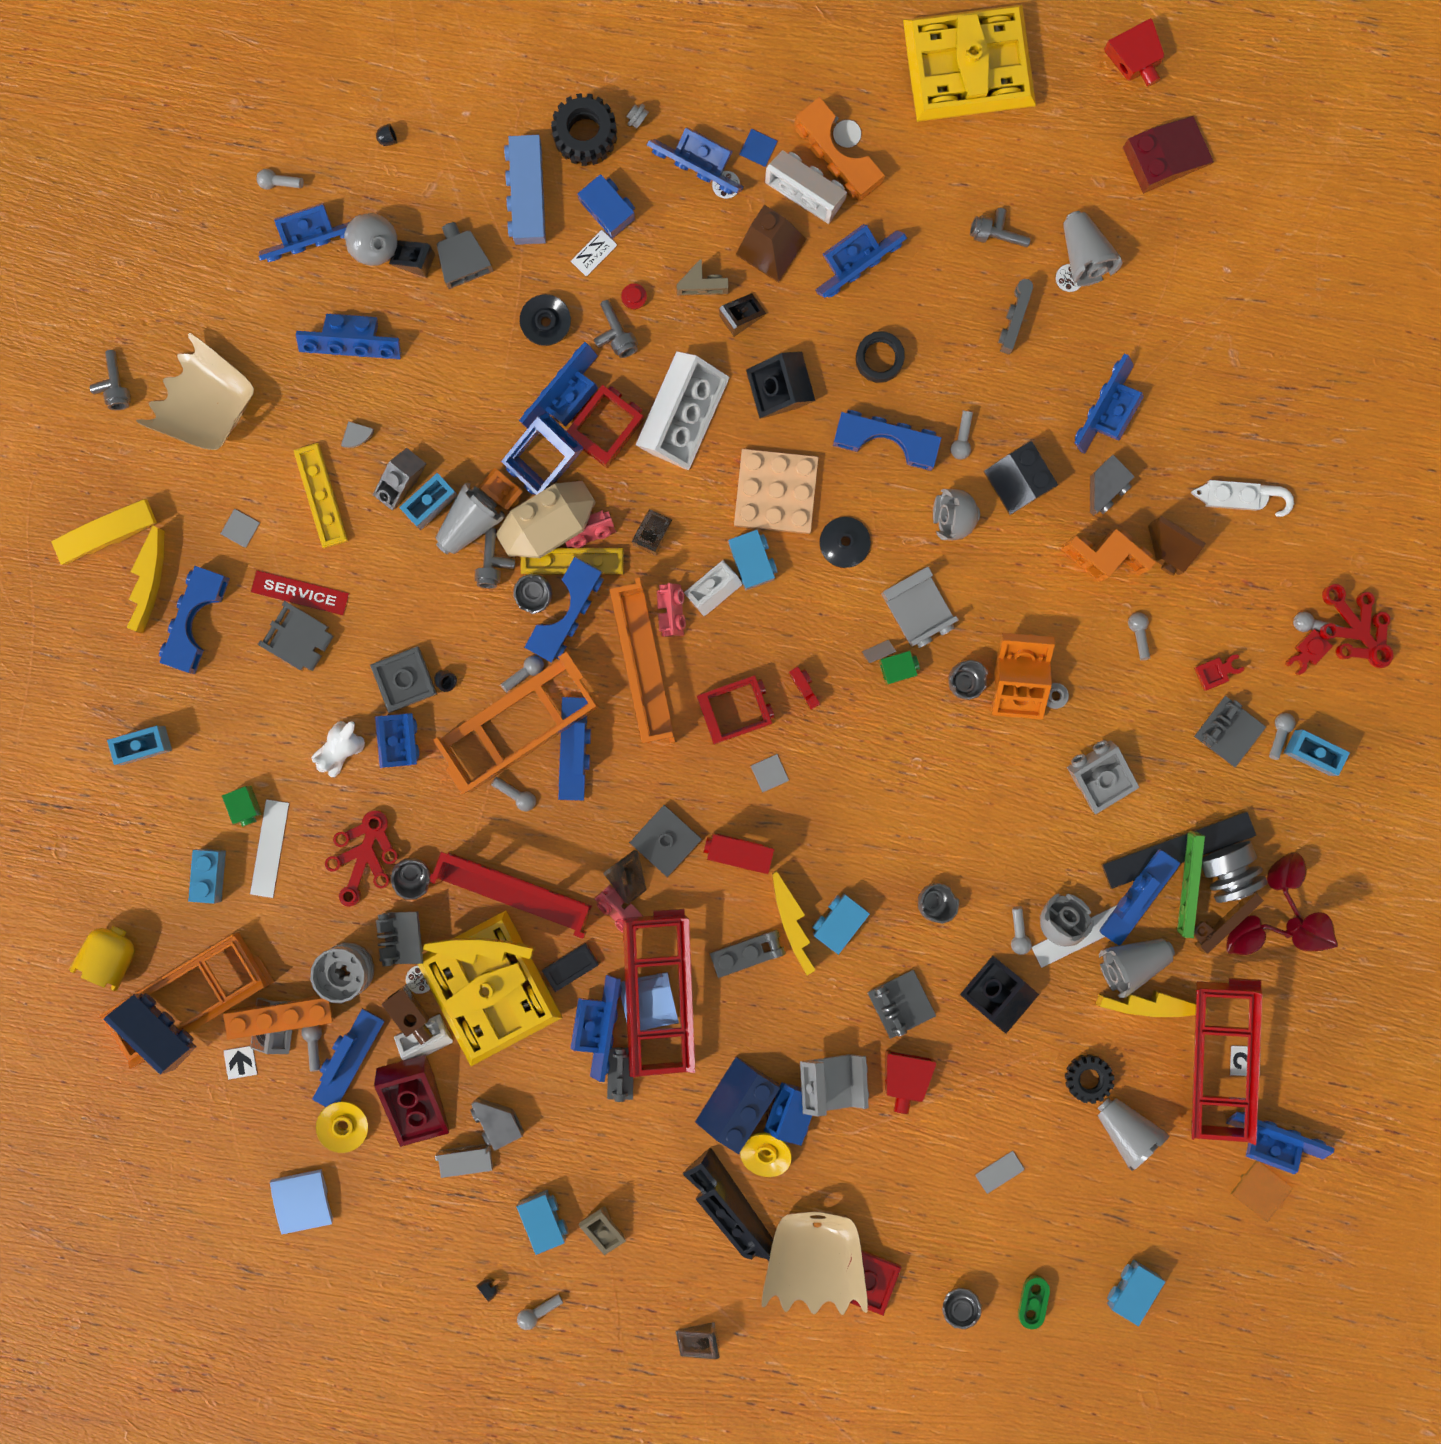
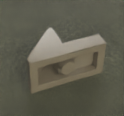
M702 259L677 283V296L728 294V278H723L722 275H709L707 279H702Z
M605 1206L579 1223L580 1228L604 1255L626 1242L623 1233L611 1221Z

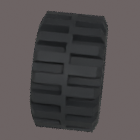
M582 93L576 94V99H572L571 96L567 97V103L564 105L561 102L558 105L559 111H554V121H551L552 134L558 151H561L562 156L566 160L570 158L571 163L576 165L580 161L582 166H587V162L592 161V164L595 165L598 164L597 159L605 160L607 152L612 153L614 149L613 144L617 141L615 117L613 112L611 113L610 106L607 103L603 104V99L597 97L595 100L593 99V94L588 93L587 97H582ZM582 119L593 120L600 127L596 136L587 141L577 140L569 133L573 124Z

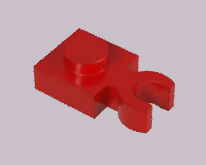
M1311 629L1295 646L1299 654L1290 657L1285 664L1291 666L1294 661H1297L1300 664V668L1295 674L1301 675L1307 670L1308 662L1316 665L1333 646L1326 639L1322 638L1315 629Z
M1235 654L1227 657L1223 664L1220 657L1194 667L1203 690L1207 691L1230 681L1228 673L1239 674L1245 670L1244 667L1237 669L1232 667V661L1239 658V655Z
M799 667L789 671L790 677L809 708L812 710L820 705L809 685L812 683V680L805 669L801 671Z

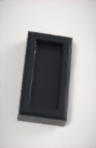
M584 943L544 968L542 972L553 990L557 992L597 967L599 963L587 943Z

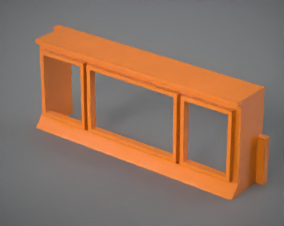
M638 577L635 578V584L609 589L641 742L652 743L669 739L670 744L676 743L645 594L641 579Z
M567 651L558 657L560 660L442 738L436 737L433 739L449 764L446 771L462 795L474 791L599 708L581 680L584 676ZM567 670L588 704L563 720L542 688V685ZM535 691L557 725L503 759L482 725ZM475 730L496 762V765L471 780L450 746Z
M237 932L135 994L142 993L144 995L146 993L151 995L199 966L219 1002L177 1027L180 1031L183 1029L191 1033L275 981L260 956L254 958L242 936ZM232 945L253 981L227 996L206 961ZM127 999L100 1014L99 1017L104 1019ZM104 1021L127 1059L129 1068L132 1069L143 1063L145 1060Z

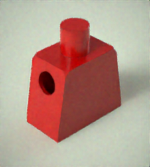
M1152 18L1108 40L1104 51L1128 81L1141 75L1146 86L1150 87L1161 79L1155 68L1163 61L1164 52Z
M886 1050L885 1093L887 1096L896 1097L894 1112L909 1114L911 1100L923 1102L936 1067L934 1059Z

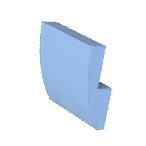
M322 1170L270 1180L271 1193L281 1235L332 1224L333 1216L327 1200L328 1190Z

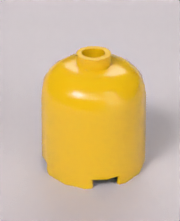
M112 925L111 929L96 928L85 939L69 971L75 973L76 970L82 972L81 978L103 988L108 983L112 985V991H118L134 956V945L131 940L125 937L126 931Z

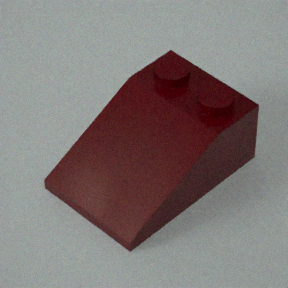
M1194 116L1146 130L1128 138L1123 146V150L1143 194L1214 163Z
M426 1054L376 1068L374 1087L400 1147L449 1134V1127L436 1080Z

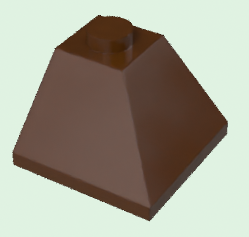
M764 205L749 227L736 256L779 283L806 242V238L786 218Z
M1162 516L1152 521L1148 526L1156 562L1162 565L1161 569L1173 576L1175 573L1177 575L1184 573L1206 545L1205 542Z

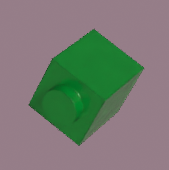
M911 651L879 660L886 685L918 676L916 671L920 670L917 656H912Z
M245 786L222 795L232 824L241 823V826L245 827L257 822L255 817L262 815L252 786Z

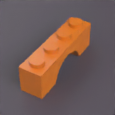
M819 96L796 115L795 130L802 139L807 138L812 144L811 149L819 159L823 158L827 162V169L834 178L839 177L845 184L843 186L847 194L851 198L855 196L860 202L883 183L885 175L869 156L850 158L841 154L834 147L830 132L835 124L836 116Z
M317 995L276 1005L229 1009L225 1011L223 1017L227 1040L330 1024L334 1020L332 1002Z

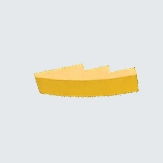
M144 499L91 521L51 542L60 564L67 565L86 554H94L111 544L120 543L157 522L148 500Z
M152 526L131 570L132 573L140 577L129 598L130 601L138 605L127 628L139 633L144 632L161 581L165 531L156 526Z
M775 871L772 873L781 921L791 947L808 976L815 971V968L802 948L808 945L810 941L797 922L805 914L778 872Z
M454 938L428 942L423 947V950L470 964L477 962L478 955L502 962L505 959L506 952L531 959L535 949L534 946L488 938Z
M1153 991L1151 1000L1130 994L1121 1002L1099 994L1096 1005L1126 1014L1150 1017L1193 1016L1196 1011L1195 1003L1158 991Z

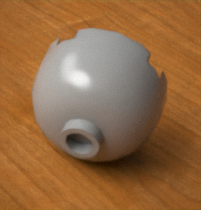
M376 213L355 216L347 225L344 233L348 253L356 261L368 266H377L388 262L397 248V234L393 225L385 217Z
M942 489L941 492L943 493L936 496L933 507L934 524L939 522L940 529L936 533L941 540L963 539L974 530L980 518V510L969 493L957 489Z
M1056 894L1049 899L1040 914L1041 930L1047 939L1056 945L1064 947L1077 945L1092 931L1094 920L1091 922L1089 916L1091 911L1081 899L1074 895L1059 896L1060 894Z

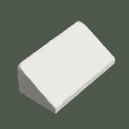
M722 560L687 589L684 594L699 612L706 616L742 585V582Z
M440 1014L430 1018L425 1024L433 1034V1037L422 1045L419 1044L413 1034L405 1037L403 1033L394 1036L403 1061L425 1054L427 1056L453 1043V1039Z

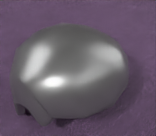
M527 574L519 578L515 584L513 597L520 609L530 614H536L546 609L551 602L553 592L551 585L544 577L537 574Z
M966 660L959 662L952 668L948 677L950 690L957 698L965 700L979 697L987 687V669L978 661Z
M405 858L394 866L391 874V884L398 896L406 900L418 899L428 891L430 870H428L427 865L417 858Z
M932 883L925 886L918 896V909L927 920L944 924L952 921L957 915L959 899L952 893L950 887L940 883Z
M957 1288L946 1295L942 1312L947 1323L954 1328L968 1329L978 1322L982 1312V1305L978 1296L970 1289Z

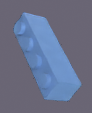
M508 136L509 145H504L505 161H510V170L505 171L506 186H511V196H507L508 212L512 211V221H508V235L513 237L515 245L546 243L542 144L540 136Z

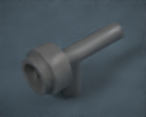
M1004 208L996 210L994 226H992L993 219L984 215L976 216L972 222L970 236L974 237L976 241L985 243L990 236L1023 247H1028L1030 243V237L1003 230L1007 212Z
M602 301L600 305L611 329L594 338L595 344L599 348L612 341L611 346L615 355H619L620 358L633 355L638 350V342L634 334L631 332L624 333L610 301Z
M107 350L105 355L109 379L91 384L90 391L94 395L103 392L104 402L110 410H123L128 408L131 402L130 391L127 388L121 387L116 351Z
M491 528L485 533L483 568L475 570V581L477 586L481 588L493 589L500 583L501 571L493 567L514 569L515 559L494 557L495 528Z

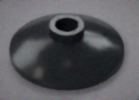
M542 294L535 296L527 301L521 310V330L526 338L534 344L541 346L554 345L560 342L570 329L571 316L569 309L561 299L553 295ZM548 318L551 320L549 326H543L541 324L542 320Z
M839 517L830 521L824 527L820 536V550L824 558L836 567H854L866 558L870 550L871 539L867 528L860 521L851 517ZM843 537H848L850 539V545H842L841 539Z

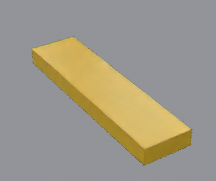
M315 443L293 450L322 548L325 549L348 542L320 444Z
M556 548L541 558L521 557V574L565 575L573 558L578 557L603 572L602 575H624V549Z

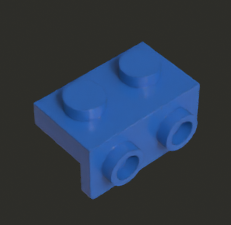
M413 714L375 717L380 768L416 765L417 759H419V747L415 744L414 734L417 732V723L413 719Z

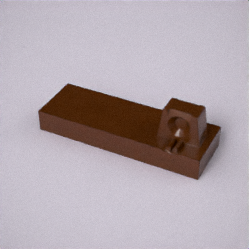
M1253 893L1243 898L1213 927H1210L1204 921H1200L1194 929V937L1197 940L1195 945L1201 952L1208 954L1264 900L1257 893Z

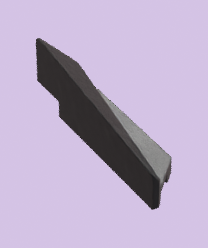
M709 1148L683 1172V1175L701 1191L697 1195L696 1201L744 1258L752 1260L756 1256L769 1261L774 1239L713 1149Z

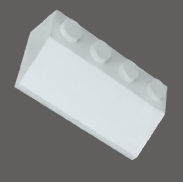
M676 351L636 446L658 458L689 470L730 377L696 355Z

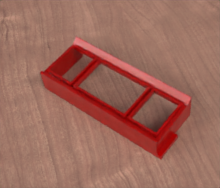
M441 852L434 872L430 875V882L434 884L440 881L448 882L574 929L573 935L583 939L587 933L583 929L592 905L455 854Z
M685 909L653 911V916L623 918L629 1076L635 1078L638 1076L671 1073H695L689 918L685 915ZM677 927L678 956L637 959L636 928ZM678 964L681 1028L640 1031L637 967ZM681 1036L682 1062L641 1064L642 1039Z
M1229 978V983L1197 981L1192 1140L1237 1141L1256 1145L1262 1017L1261 980ZM1206 997L1249 999L1248 1028L1205 1025ZM1205 1035L1248 1037L1245 1098L1203 1095ZM1202 1105L1245 1107L1244 1128L1202 1125Z

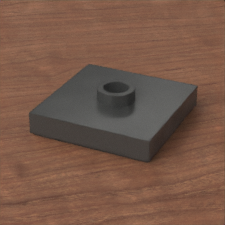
M419 646L370 665L388 713L437 695Z
M663 805L629 843L668 877L702 839L669 808Z

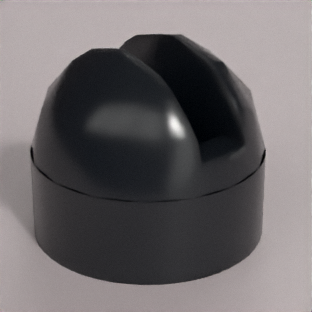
M391 124L381 126L377 130L376 139L381 145L391 146L397 143V137Z
M443 669L436 673L434 682L441 691L449 692L456 686L457 678L451 671Z
M491 1278L484 1279L476 1285L488 1302L499 1291L498 1284L492 1288L490 1287L495 1281Z

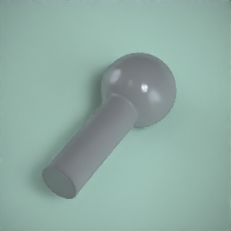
M262 169L258 172L256 178L258 185L266 190L272 189L275 185L302 188L304 185L303 178L276 175L270 169Z
M963 410L958 440L954 441L951 445V453L956 459H965L971 453V445L968 442L973 415L971 411Z
M1136 612L1129 617L1128 626L1135 632L1140 660L1150 659L1145 630L1148 627L1149 620L1145 614Z
M1308 612L1298 613L1293 620L1294 627L1300 632H1308L1311 629L1320 631L1323 625L1329 624L1315 620ZM1327 627L1326 632L1332 634V630Z
M538 656L526 658L524 667L500 684L502 689L507 693L529 675L536 676L544 669L543 660Z
M1281 713L1275 719L1274 724L1277 732L1269 754L1271 759L1279 760L1287 733L1295 728V718L1289 713Z
M497 776L492 781L491 785L514 799L516 806L521 811L527 812L535 807L536 798L531 792H520Z
M1016 906L1012 908L1015 937L1011 941V948L1016 954L1024 955L1030 951L1032 943L1030 938L1025 935L1023 909L1021 906Z
M320 1025L302 1028V1037L308 1043L310 1072L320 1071L318 1040L322 1036V1028Z
M557 1294L533 1310L523 1309L517 1316L519 1327L523 1330L533 1329L540 1317L563 1304L561 1297Z

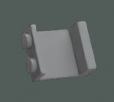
M929 567L924 568L881 593L911 647L916 644L919 648L933 641L930 636L937 632H940L941 636L955 629L953 623L958 621V618L956 616L953 617L934 584L931 578L933 574Z
M848 1054L800 1061L803 1114L819 1117L827 1115L829 1110L848 1107L869 1108L866 1056Z

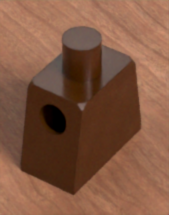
M404 985L383 1001L381 1005L405 1037L413 1034L420 1045L433 1037V1034L425 1025L430 1018L407 985ZM406 1015H414L417 1021L410 1023L406 1019Z

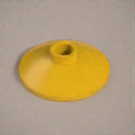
M346 1101L334 1102L326 1106L319 1114L316 1122V1134L321 1144L328 1150L337 1153H347L355 1150L364 1142L368 1133V1120L365 1113L357 1105ZM345 1121L348 1127L345 1129L340 1128L338 1123Z
M769 1133L751 1135L740 1151V1157L745 1167L752 1173L763 1177H775L783 1174L789 1168L792 1160L791 1150L787 1143L774 1138Z

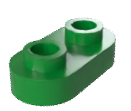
M1038 1275L1028 1277L1022 1288L1018 1318L1027 1329H1037L1045 1320L1050 1287L1046 1280ZM1033 1285H1040L1039 1291H1031ZM1034 1310L1035 1314L1033 1317L1029 1318L1026 1316L1027 1311Z

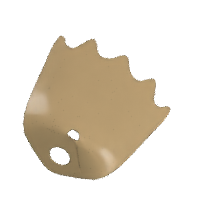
M189 333L188 336L194 346L195 353L177 355L183 367V372L177 377L163 379L168 391L166 400L149 402V406L155 413L156 418L151 420L138 419L136 422L204 449L217 450L224 444L242 417L254 394V388L249 380L199 338Z
M824 1212L796 1213L783 1217L777 1226L772 1244L762 1295V1307H765L769 1300L776 1295L785 1312L791 1308L796 1300H802L807 1304L811 1313L816 1314L825 1302L831 1301L836 1305L839 1313L844 1315L850 1302L854 1299L860 1304L862 1310L867 1313L868 1301L858 1231L854 1222L850 1218ZM821 1215L825 1216L826 1218L816 1219L811 1218L810 1216ZM813 1223H822V1225L817 1228L813 1226Z

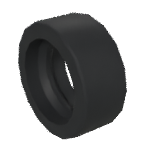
M885 331L873 332L867 335L860 342L856 352V366L860 374L867 380L875 383L887 382L895 378L901 371L905 360V351L901 341L893 334ZM883 342L893 349L895 361L889 370L877 372L868 367L865 361V353L870 345Z

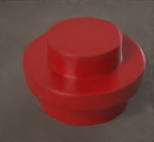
M632 283L624 287L621 299L627 308L636 310L645 304L647 294L641 285Z

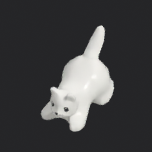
M343 721L337 722L328 732L327 742L313 754L311 758L316 763V768L319 772H328L330 777H336L340 773L346 758L363 750L365 746L364 738L353 733L355 729L353 721L347 724Z

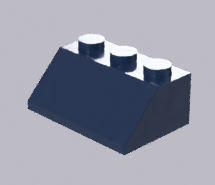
M142 993L133 994L103 1020L160 1075L175 1070L197 1047L192 1042L194 1040L193 1037L183 1029L180 1031L174 1025L175 1020L165 1011L161 1012L155 1006L156 1001L146 993L144 995Z
M736 1056L695 1120V1123L716 1141L739 1155L778 1093L780 1084Z

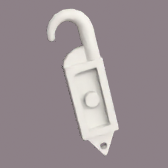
M1209 480L1207 484L1191 491L1192 495L1206 504L1205 507L1253 511L1263 509L1269 500V496H1279L1285 499L1286 507L1284 510L1275 513L1277 517L1289 514L1294 505V498L1291 492L1280 486Z

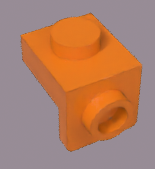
M496 468L489 473L478 487L505 510L515 507L520 501V495L523 492L522 489Z

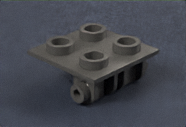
M1224 696L1194 737L1233 767H1236L1266 726L1243 710L1239 702L1236 700L1232 701Z
M418 912L378 914V919L376 920L377 933L384 932V934L377 935V938H385V942L378 943V946H386L379 948V961H382V965L423 964Z
M914 970L867 992L890 1039L895 1036L900 1037L906 1034L907 1030L936 1017Z

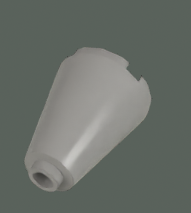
M1080 211L1070 213L1066 217L1067 220H1065L1063 226L1074 283L1076 284L1077 282V285L1081 287L1089 286L1102 281L1101 276L1109 272L1110 276L1121 268L1123 263L1120 255L1087 213Z
M468 482L462 486L435 537L438 541L437 547L445 554H449V552L456 554L501 522L505 517L503 511L499 514L495 510L497 504L476 486L471 490L469 488L470 483Z
M1164 939L1105 948L1099 953V958L1103 956L1104 963L1100 964V967L1111 990L1117 989L1121 993L1117 996L1125 998L1172 963L1175 951L1171 943L1166 942Z
M1108 1098L1098 1107L1101 1111L1097 1115L1131 1171L1139 1167L1154 1153L1158 1146H1161L1170 1137L1166 1131L1117 1098L1113 1101Z

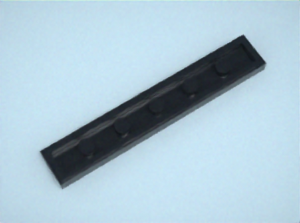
M1246 811L1193 830V832H1199L1205 836L1203 855L1256 836L1249 814ZM1188 833L1101 864L1110 889L1134 881L1159 849L1176 859L1180 864L1184 863Z

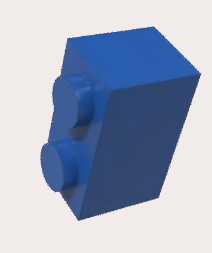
M600 174L577 195L580 203L613 239L635 220L633 212L635 207L627 197L622 199L617 193L619 189L610 178L605 179Z
M781 1082L764 1131L778 1140L802 1146L812 1115L803 1114L801 1087Z

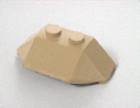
M583 481L553 484L511 510L496 536L508 556L541 558L584 531L596 502Z

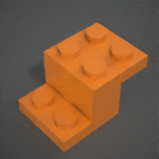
M1115 529L1108 533L1094 550H1092L1093 545L1082 536L1080 539L1077 536L1073 537L1061 548L1063 552L1099 582L1109 578L1122 562L1138 575L1149 571L1156 563L1152 559V553L1142 546L1140 548L1132 542V536L1124 530L1118 531Z
M1002 633L995 664V694L992 703V715L1043 720L1052 686L1050 662L1055 646V637Z

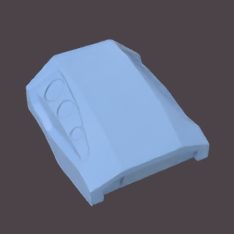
M668 972L639 977L640 1031L678 1024L679 1018L674 1005ZM621 981L622 992L620 996L627 1022L625 981Z

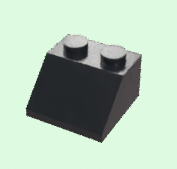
M802 352L780 353L746 369L759 419L795 410L816 401Z
M1032 441L984 471L1009 515L1058 486Z
M992 955L960 995L1007 1034L1039 994Z

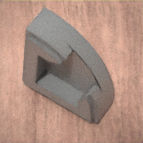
M348 421L341 446L344 448H355L362 445L372 437L374 429Z

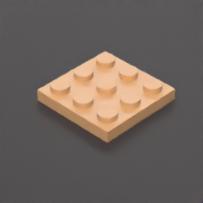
M742 449L734 526L810 534L818 457Z

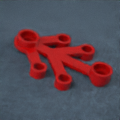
M1332 584L1325 587L1322 592L1324 602L1330 606L1334 605L1351 628L1337 627L1333 623L1325 624L1320 628L1321 637L1326 640L1335 637L1361 640L1367 647L1353 648L1348 643L1341 644L1336 648L1337 657L1342 660L1351 657L1368 659L1369 663L1375 668H1385L1390 665L1394 653L1392 648L1387 645V629L1391 621L1388 613L1379 612L1372 617V623L1377 627L1376 640L1370 634L1372 605L1375 602L1374 595L1370 592H1364L1357 596L1356 602L1360 607L1359 620L1344 601L1346 591L1343 586ZM1330 591L1334 594L1333 600L1329 596ZM1364 596L1368 598L1367 604L1363 602ZM1379 616L1383 617V624L1379 622ZM1327 627L1332 630L1331 636L1326 632ZM1343 647L1348 651L1346 656L1342 653ZM1377 651L1381 653L1380 660L1377 658Z
M380 811L368 812L363 817L361 825L346 832H338L333 837V842L336 846L345 847L350 843V840L365 834L361 845L339 856H330L325 860L326 869L334 872L339 870L342 865L357 858L347 887H344L339 893V900L344 906L351 907L359 903L361 892L358 887L367 862L374 875L373 883L377 888L382 889L390 884V877L384 873L372 848L375 838L383 850L382 860L385 863H395L399 858V854L393 849L385 833L388 827V819ZM374 818L379 822L377 828H372L370 825L371 820ZM341 834L346 837L344 844H340L337 840ZM391 851L394 853L395 858L393 861L387 860V852ZM331 859H335L338 863L335 869L329 866ZM379 876H384L386 878L385 885H380L377 880ZM346 892H351L353 894L352 901H347L345 899Z

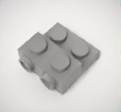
M1111 740L1109 742L1100 741L1093 746L1094 751L1086 756L1084 754L1075 756L1071 760L1072 764L1067 767L1076 786L1081 790L1092 812L1095 814L1139 788L1119 747Z

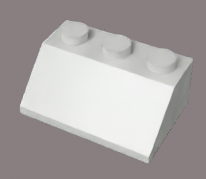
M782 150L766 168V184L827 224L831 222L846 199L847 192L841 183L836 180L829 181L823 177V173L814 166L809 168L793 152L788 154Z

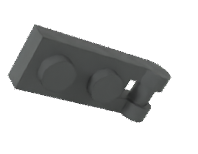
M1022 279L1014 290L1017 300L1015 305L1010 304L1006 319H1009L1010 322L1007 329H1002L998 343L1002 344L1000 349L1002 353L1010 355L1014 348L1033 290V283L1029 279Z
M773 930L711 952L710 956L718 978L785 955V949L780 946L778 940L780 937L778 930ZM768 942L771 950L764 953L761 944Z

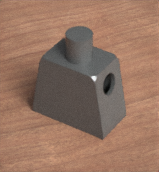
M456 222L448 223L442 227L446 239L437 243V249L444 281L448 289L494 272L488 258L470 230L460 233Z

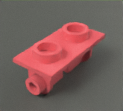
M602 510L590 515L589 525H586L584 531L565 542L567 548H579L588 542L604 539L610 534L616 533L609 511L603 512Z
M672 583L659 585V590H657L658 609L667 608V613L658 614L659 632H662V637L672 635L684 636L686 620L682 611L684 593L681 585Z
M611 885L606 887L594 899L599 910L605 915L609 914L615 921L617 929L622 933L623 918L643 916L632 904L623 909L621 905L627 899L616 887L613 888Z

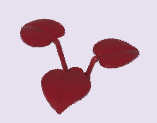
M1290 853L1276 861L1271 866L1267 875L1268 884L1272 889H1283V893L1296 918H1291L1287 922V930L1284 931L1268 924L1262 925L1261 919L1256 915L1247 916L1229 933L1226 944L1228 954L1249 955L1255 953L1265 943L1266 932L1264 930L1284 935L1286 938L1292 937L1295 947L1302 951H1323L1338 947L1332 919L1323 912L1312 913L1304 919L1289 894V888L1296 889L1302 885L1307 873L1304 858L1299 853Z

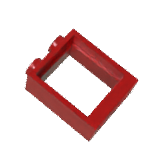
M602 385L567 432L584 448L583 450L608 468L642 424L644 417L641 414L643 410L632 401L627 404L621 399L622 394L612 386L606 388ZM604 396L633 418L608 452H605L578 431Z
M754 675L697 695L714 745L772 725L771 719L775 718L771 704L765 705L762 695L766 694L762 679L757 680ZM751 685L763 721L721 735L709 699Z
M713 833L712 838L707 837L703 853L708 854L707 860L768 874L774 848Z

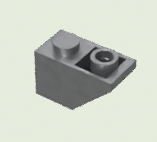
M408 448L404 449L389 461L373 496L393 511L418 481L426 463Z
M1114 455L1108 458L1090 476V513L1093 516L1099 511L1104 514L1114 504L1111 501L1112 498L1117 494L1120 496L1124 495L1132 487L1129 482L1135 476Z
M477 1098L472 1102L471 1114L476 1123H481L484 1129L482 1132L484 1141L488 1146L492 1145L494 1151L524 1135L525 1132L513 1109L481 1098Z

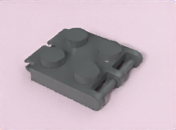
M284 601L282 603L284 607L276 620H272L270 623L272 627L264 640H260L258 645L301 671L305 667L313 671L322 657L315 652L316 648L325 651L334 636L327 632L328 626ZM289 609L290 612L288 613L282 625H280L279 623L281 622L287 610ZM277 629L278 632L276 633L275 637H274L273 640L271 641L270 645H268L267 643L269 642V640H270V638L272 637L273 633H274L275 630Z

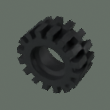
M1089 1054L1087 1056L1081 1055L1079 1059L1076 1060L1074 1058L1071 1061V1066H1067L1068 1072L1067 1074L1065 1073L1067 1082L1065 1084L1069 1092L1078 1100H1081L1083 1103L1090 1102L1091 1104H1096V1101L1102 1102L1106 1095L1109 1096L1111 1094L1109 1091L1114 1088L1112 1083L1115 1080L1114 1075L1112 1074L1111 1067L1101 1058ZM1088 1069L1095 1070L1099 1075L1098 1084L1091 1089L1084 1088L1080 1083L1081 1074Z

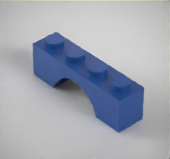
M847 410V413L841 412L833 446L858 452L866 442L875 438H886L894 441L901 447L907 465L932 471L942 438L936 436V432L922 429L921 432L911 430L912 426L904 423H897L896 426L887 424L886 419L872 416L871 419L861 417L862 413L853 410Z
M574 557L562 578L570 593V607L567 614L557 623L548 625L537 624L524 648L549 662H553L555 658L559 659L558 657L564 653L567 647L563 645L567 636L573 637L579 626L575 622L579 614L585 615L592 602L588 600L592 591L598 592L604 579L600 576L603 572L578 557Z
M194 566V569L189 571L186 577L187 588L185 594H182L177 602V609H179L177 616L171 620L168 627L169 638L167 643H163L159 652V657H161L159 663L190 674L196 673L204 650L194 640L192 634L193 619L196 613L204 606L222 602L230 578Z

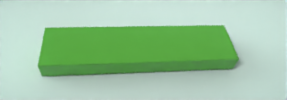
M1189 831L1187 836L1177 926L1178 933L1184 938H1194L1205 840L1204 835Z

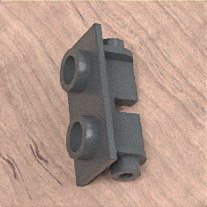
M612 1047L609 1050L607 1099H614L615 1102L633 1100V1077L629 1076L628 1048Z

